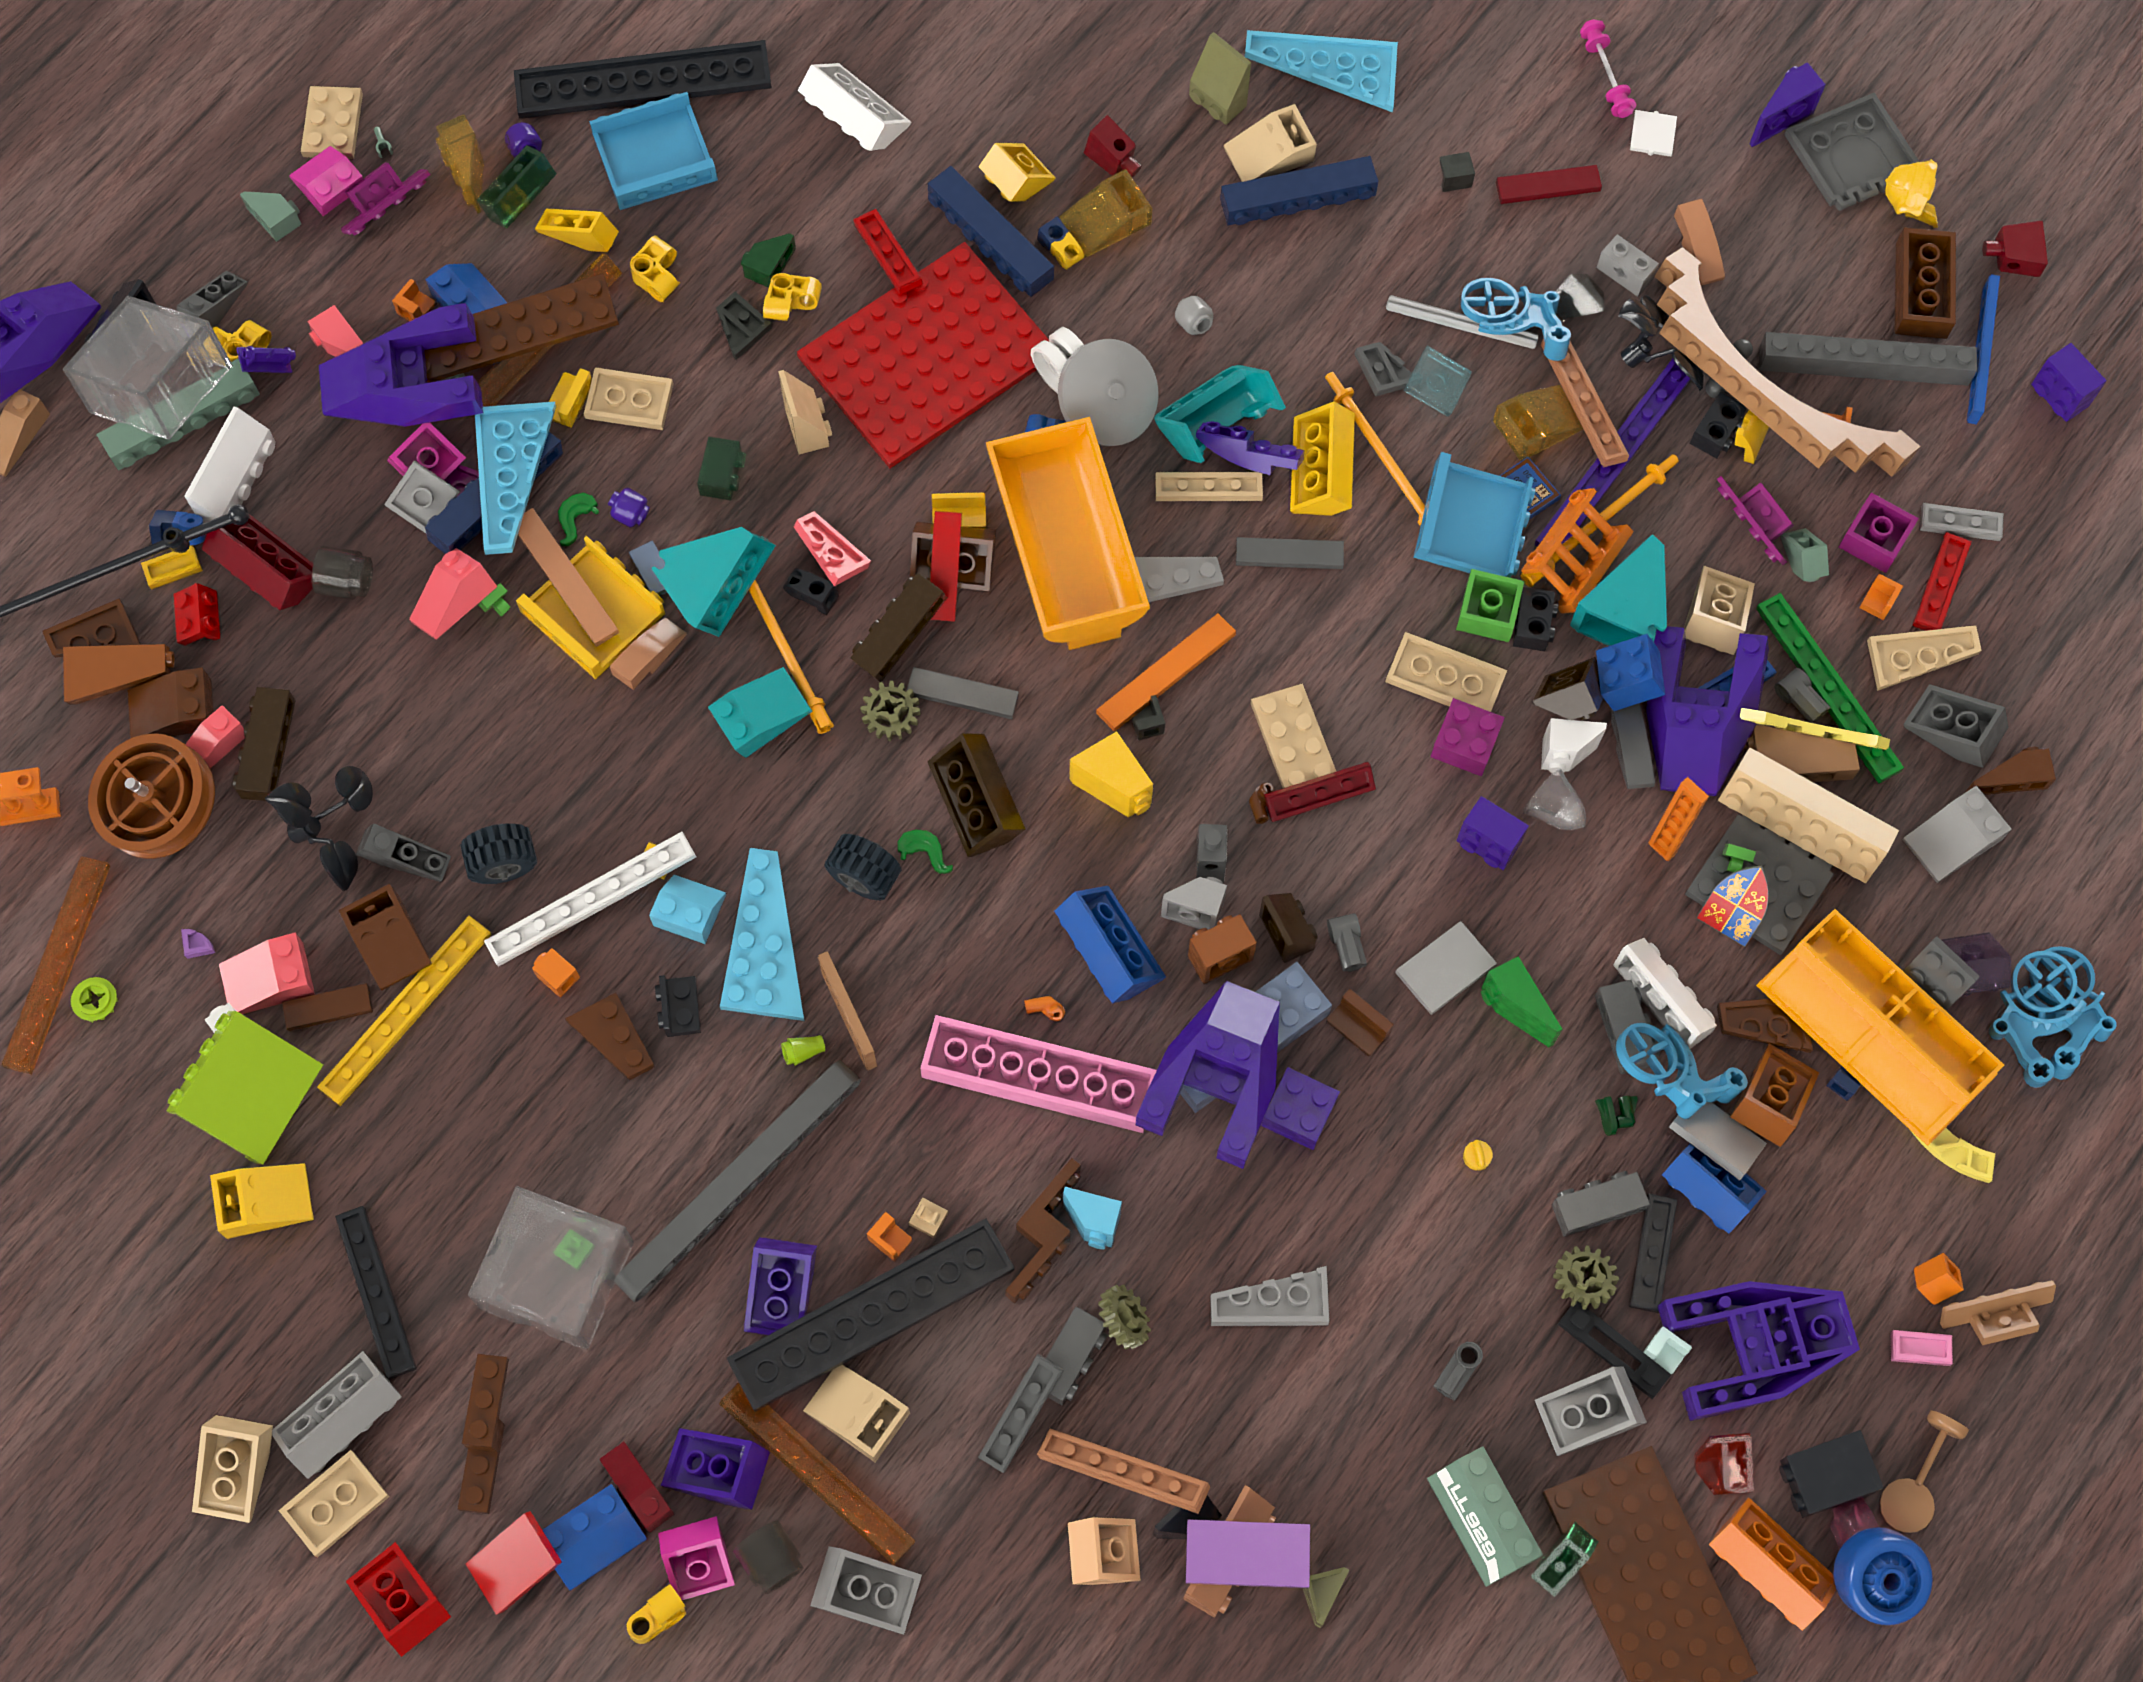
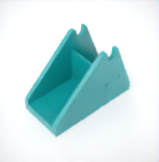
M739 527L660 550L659 557L665 561V566L663 569H658L654 566L651 569L686 621L699 630L719 637L776 545L763 536Z
M1652 534L1578 603L1570 626L1578 633L1608 646L1644 634H1648L1654 642L1656 629L1664 632L1667 628L1664 544Z

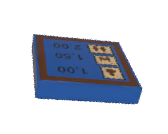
M1526 457L1499 475L1526 483L1529 477L1534 478L1532 488H1535V495L1532 503L1528 504L1527 512H1530L1529 520L1561 498V494L1529 457Z

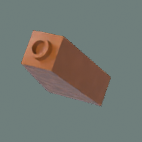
M165 644L63 647L64 702L76 705L170 674V668H174L175 665L174 652L170 651V648Z

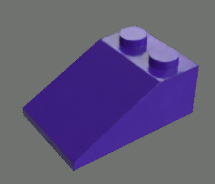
M1808 62L1800 67L1794 66L1787 71L1781 84L1760 115L1749 143L1751 147L1760 144L1814 114L1826 84Z
M759 1237L753 1248L744 1332L770 1335L807 1314L814 1274L816 1245Z
M679 1428L661 1486L721 1504L752 1510L770 1452L753 1441Z

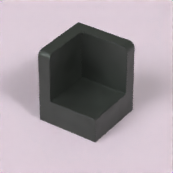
M1469 152L1440 157L1439 162L1443 173L1441 188L1443 192L1472 187L1475 171Z
M1150 696V704L1131 719L1138 741L1161 735L1165 732V721L1157 696Z

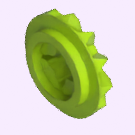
M88 978L79 983L74 989L71 996V1007L74 1013L81 1019L92 1023L99 1019L105 1020L109 1013L114 1012V1006L118 1002L117 990L104 978ZM91 991L98 997L102 996V998L98 1000L99 1008L95 1007L93 1004H88L92 1001Z

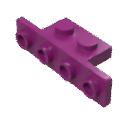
M385 162L345 192L360 214L343 226L341 231L348 235L359 234L366 228L365 224L372 218L377 220L386 213L385 209L392 203L397 205L407 197L405 194L412 188L417 190L427 182L425 179L431 174L428 170L420 169L402 182L390 164Z
M1722 476L1717 478L1721 484L1717 489L1726 501L1730 498L1737 506L1733 510L1742 521L1747 519L1752 527L1748 530L1757 542L1760 540L1765 542L1768 548L1764 551L1773 563L1778 560L1782 565L1786 564L1787 561L1773 544V541L1794 525L1764 485L1759 483L1741 498H1738Z

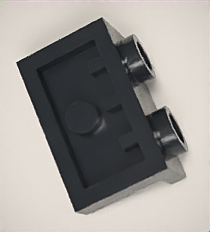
M665 975L659 976L660 984L655 985L656 1000L662 1003V1011L657 1012L659 1029L664 1028L667 1037L701 1033L695 976L666 979Z

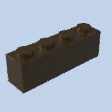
M917 573L914 577L911 576L903 585V592L899 597L893 598L889 602L884 616L881 619H877L871 625L870 633L865 640H861L855 645L852 650L853 655L850 658L871 676L882 682L948 597L921 574Z
M257 687L255 696H252L250 699L249 708L251 716L244 726V736L246 739L244 747H240L238 754L239 771L235 772L233 777V788L241 799L266 801L265 797L278 787L296 702L290 690Z

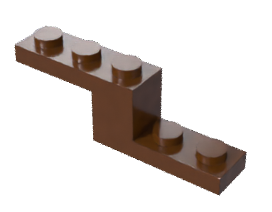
M1073 1158L1069 1160L1016 1223V1230L1040 1250L1006 1289V1297L1013 1303H1016L1019 1298L1022 1300L1027 1298L1034 1288L1032 1285L1033 1281L1038 1275L1043 1278L1051 1269L1053 1264L1050 1261L1057 1253L1061 1256L1071 1244L1069 1240L1071 1231L1047 1211L1051 1210L1053 1212L1063 1200L1060 1195L1064 1192V1188H1073L1081 1178L1079 1175L1081 1165Z
M477 1354L462 1444L468 1448L458 1503L459 1511L490 1513L505 1426L499 1419L509 1363L508 1357Z

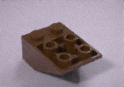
M390 884L339 910L352 939L381 991L432 965L400 896Z

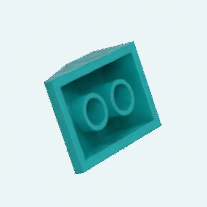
M784 667L728 692L708 706L735 751L745 758L813 712Z

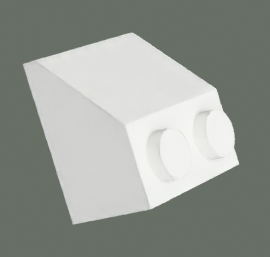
M1551 718L1542 741L1541 769L1549 770V772L1555 774L1564 773L1565 771L1569 772L1598 748L1607 723Z

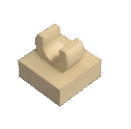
M922 1198L909 1221V1225L935 1238L948 1215V1210Z

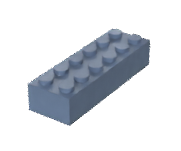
M1295 962L1256 991L1258 994L1280 1002L1277 1053L1326 1018L1332 1008V1004L1298 962ZM1183 1085L1180 1092L1181 1096L1195 1113L1216 1099L1214 1096L1187 1085Z

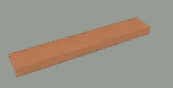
M1542 339V342H1541V346H1542L1543 350H1544V346H1545L1544 339ZM1570 341L1567 356L1559 361L1548 360L1603 468L1628 461L1629 454Z
M532 508L525 512L518 536L594 645L597 647L619 634L615 624L535 510Z
M1049 1429L1037 1453L1038 1457L1042 1460L1197 1514L1210 1489L1208 1482L1053 1429Z

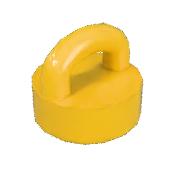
M1479 1140L1470 1142L1463 1152L1465 1164L1473 1170L1487 1168L1493 1158L1491 1147L1486 1142Z

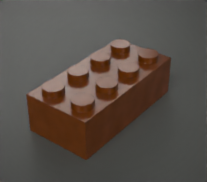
M1903 228L1896 242L1895 334L1947 339L1956 324V232Z

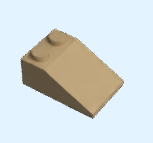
M784 370L778 371L784 407L798 454L829 447L828 436H832L829 421H823L821 415L825 413L821 397L816 399L813 388Z
M1703 566L1684 626L1686 639L1715 648L1720 652L1734 655L1738 647L1740 633H1745L1755 583Z
M216 1415L201 1426L192 1512L248 1523L252 1521L270 1455L273 1425Z

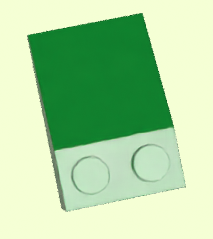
M1519 956L1489 971L1481 988V995L1488 1006L1492 1005L1496 1013L1547 1047L1553 1046L1562 1031V1027Z

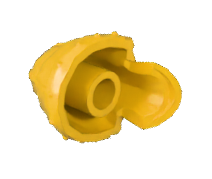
M1931 159L1925 162L1900 165L1895 167L1890 176L1885 179V194L1894 207L1896 214L1901 215L1904 213L1905 216L1917 219L1929 226H1933V228H1938L1935 207L1927 203L1931 198L1936 183L1937 162Z

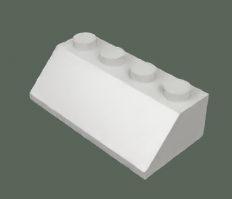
M839 63L811 65L798 89L805 96V100L809 104L820 108L826 118L836 121L842 126V131L857 138L860 141V145L869 151L885 149L911 124L909 119Z
M233 407L185 494V498L194 513L200 515L205 523L228 514L232 506L236 504L242 505L243 501L248 499L252 484L256 478L260 477L265 460L268 456L272 455L275 449V440L270 430L237 407Z
M1642 938L1623 947L1613 966L1626 981L1632 979L1634 988L1638 987L1641 993L1642 1001L1663 1026L1668 1024L1683 1038L1690 1049L1713 1032L1717 1025L1712 1013L1700 1006L1696 1001L1697 997L1693 990L1681 983L1676 970L1671 965H1666L1660 957L1658 948L1653 943H1648L1645 938Z

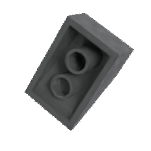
M1929 684L1904 723V728L1955 759L1981 768L1985 766L2009 728L2005 707Z

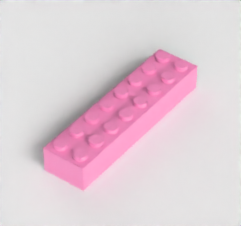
M935 1015L920 1068L921 1076L925 1079L1143 1133L1144 1129L1135 1125L1136 1116L1157 1071Z

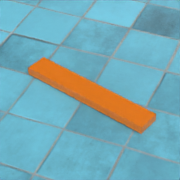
M1217 613L1096 709V714L1114 732L1150 704V696L1156 695L1158 698L1232 639L1236 635V630Z
M1688 777L1679 785L1648 842L1666 861H1670L1676 855L1709 798Z

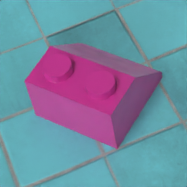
M331 146L289 175L291 180L322 216L348 199L345 192L363 179V176L349 159Z
M429 422L423 423L387 461L402 476L405 475L413 461H417L445 480L466 457Z
M717 1516L658 1533L661 1557L670 1585L681 1600L735 1585Z

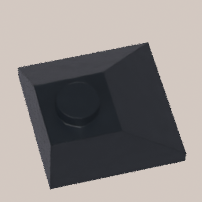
M1207 1495L1198 1514L1175 1506L1154 1526L1153 1535L1158 1539L1187 1540V1520L1219 1521L1222 1514Z

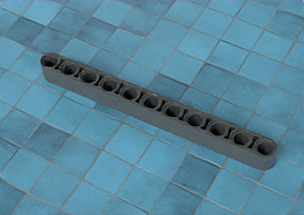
M841 1060L835 1062L618 1273L614 1283L633 1302L642 1299L859 1086L861 1079Z

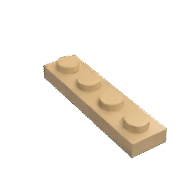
M1156 472L1155 476L1156 501H1262L1263 499L1262 473Z

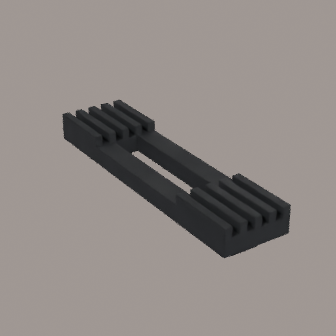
M1577 1302L1574 1307L1571 1306L1558 1323L1561 1328L1580 1343L1585 1344L1612 1367H1624L1630 1382L1651 1399L1657 1395L1671 1376L1668 1371L1588 1308L1586 1310L1582 1309L1580 1302ZM1592 1328L1598 1329L1641 1363L1638 1369L1634 1371L1591 1337L1589 1332Z

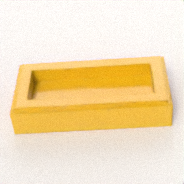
M190 545L189 549L184 553L170 552L141 563L150 589L203 571L193 545Z

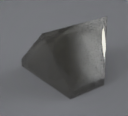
M1571 274L1556 290L1560 296L1556 315L1562 321L1572 317L1605 311L1604 292L1588 274Z

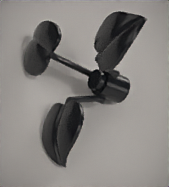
M1647 295L1642 296L1640 302L1635 298L1628 299L1622 305L1618 317L1630 321L1642 332L1635 341L1621 351V357L1624 362L1631 368H1635L1643 360L1649 363L1653 359L1672 354L1675 363L1695 383L1700 392L1704 384L1703 370L1676 348H1670L1650 355L1653 347L1647 339L1649 336L1653 337L1657 333L1658 326L1663 328L1669 315Z
M354 766L341 768L335 776V786L338 793L344 799L314 817L310 816L312 814V810L309 809L311 796L306 788L294 782L276 787L265 797V800L274 807L283 821L288 824L287 834L290 840L294 843H301L307 840L309 844L325 843L326 845L320 848L322 865L334 883L342 891H346L357 873V856L352 847L345 841L334 843L332 839L317 838L316 836L321 830L319 820L344 806L347 802L356 812L365 810L370 805L373 797L372 785L368 776L360 768Z

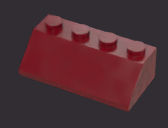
M250 514L248 522L244 525L238 526L232 523L207 534L202 550L210 555L214 561L228 569L233 576L246 583L252 591L260 594L273 607L279 610L298 605L326 574Z

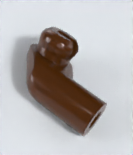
M1267 782L1258 786L1249 799V804L1257 824H1263L1269 820L1265 809L1267 805L1264 794L1273 792L1274 787Z

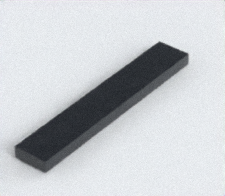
M360 1206L336 1215V1221L387 1379L390 1380L416 1370L417 1367L365 1207Z

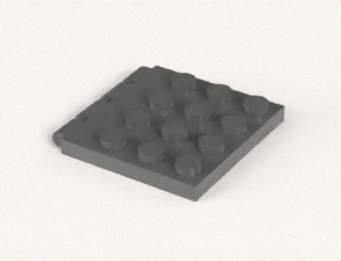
M1875 93L1786 129L1784 134L1829 206L1835 205L1839 211L1855 205L1857 201L1862 202L1878 195L1879 192H1885V179L1890 176L1895 167L1919 162Z
M1738 814L1685 895L1704 906L1714 888L1725 877L1733 873L1727 871L1731 857L1722 855L1725 844H1732L1756 851L1754 861L1751 863L1744 861L1742 869L1752 866H1763L1769 885V903L1766 913L1752 938L1782 955L1834 875L1830 872L1833 865L1816 855L1813 860L1809 859L1810 852L1792 842L1789 845L1785 844V838L1767 828L1765 830L1761 829L1760 824Z

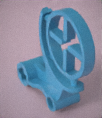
M1495 278L1476 279L1464 287L1460 302L1461 309L1468 318L1480 323L1479 332L1509 335L1537 326L1543 332L1545 342L1544 355L1553 361L1562 360L1567 356L1571 333L1569 329L1562 326L1561 321L1556 316L1560 298L1557 292L1548 291L1545 294L1529 293L1526 286L1520 287V291L1516 292L1511 285ZM1484 288L1485 297H1466L1470 292ZM1491 288L1500 290L1508 296H1496L1492 302ZM1519 298H1521L1524 309L1517 315ZM1487 301L1488 315L1481 314L1471 307L1485 306ZM1494 306H1513L1506 313L1495 314Z
M2052 947L2044 951L2066 955L2075 959L2076 962L2072 964L2074 971L2083 966L2087 973V990L2084 992L2077 986L2076 1000L2079 1002L2081 1000L2085 1001L2087 997L2094 1000L2085 1007L2079 1018L2065 1029L2071 1034V1040L2058 1048L2049 1060L2054 1066L2055 1072L2053 1077L2062 1080L2069 1078L2080 1064V1057L2088 1043L2093 1038L2099 1042L2106 1041L2117 1025L2114 1018L2105 1014L2099 1003L2105 993L2101 991L2098 995L2092 991L2095 984V972L2089 960L2072 948ZM2039 957L2033 962L2036 968L2038 963L2041 962L2050 972L2058 968L2050 958ZM2065 970V972L2063 973V976H2064V977H2068V976H2069V974H2068V972H2067L2066 970ZM2030 973L2031 987L2024 986L2020 988L2019 991L2022 995L2038 984V981ZM2056 977L2049 984L2055 988L2061 982V978ZM2066 978L2063 984L2070 991L2071 981L2070 978ZM2045 987L2036 992V995L2045 1003L2052 1006L2059 1005L2048 994ZM2034 995L2027 1000L2035 1006L2049 1008V1006L2039 1001ZM2068 1004L2055 1013L2046 1014V1019L2065 1016L2073 1011H2067L2066 1008L2074 1006Z
M2050 951L2033 952L2019 961L2011 976L2012 992L2009 994L2005 990L2000 992L2006 1009L2002 1016L1995 1020L1989 1028L1991 1038L1994 1040L2005 1038L2011 1045L2018 1062L2024 1068L2023 1077L2025 1082L2034 1088L2046 1085L2054 1076L2055 1071L2053 1064L2048 1059L2043 1058L2033 1047V1039L2053 1035L2068 1028L2079 1018L2087 1005L2085 1001L2081 1000L2079 1002L2073 998L2077 989V976L2072 965L2061 955ZM2033 958H2050L2061 964L2046 977L2048 982L2065 969L2068 972L2071 989L2066 1000L2051 984L2045 987V990L2059 1005L2043 1008L2027 1001L2042 988L2041 983L2036 984L2024 995L2020 993L2017 976L2022 965L2037 981L2043 977L2040 971L2030 962ZM2016 998L2023 1007L2038 1013V1018L2023 1012L2012 1000ZM2068 1004L2075 1007L2073 1011L2065 1016L2046 1019V1014L2055 1013ZM1996 1026L2001 1027L2003 1032L1999 1031ZM2041 1068L2044 1074L2036 1077L2033 1072Z
M1635 1023L1627 1027L1617 1039L1616 1052L1624 1069L1639 1081L1657 1084V1088L1654 1090L1655 1095H1666L1677 1106V1114L1683 1119H1689L1706 1102H1714L1716 1100L1725 1104L1731 1102L1748 1085L1746 1075L1738 1068L1733 1067L1709 1081H1703L1698 1075L1696 1062L1690 1048L1683 1038L1668 1024L1660 1030L1650 1024ZM1639 1032L1653 1037L1659 1043L1652 1046L1646 1053L1644 1050L1647 1048V1044ZM1627 1035L1640 1052L1632 1057H1629L1626 1051L1625 1040ZM1663 1049L1668 1058L1667 1072L1656 1056L1653 1055ZM1648 1054L1650 1057L1646 1059V1062L1655 1075L1641 1070L1635 1063L1641 1061ZM1675 1069H1678V1074L1675 1081L1669 1084H1664L1663 1081H1665L1675 1071Z

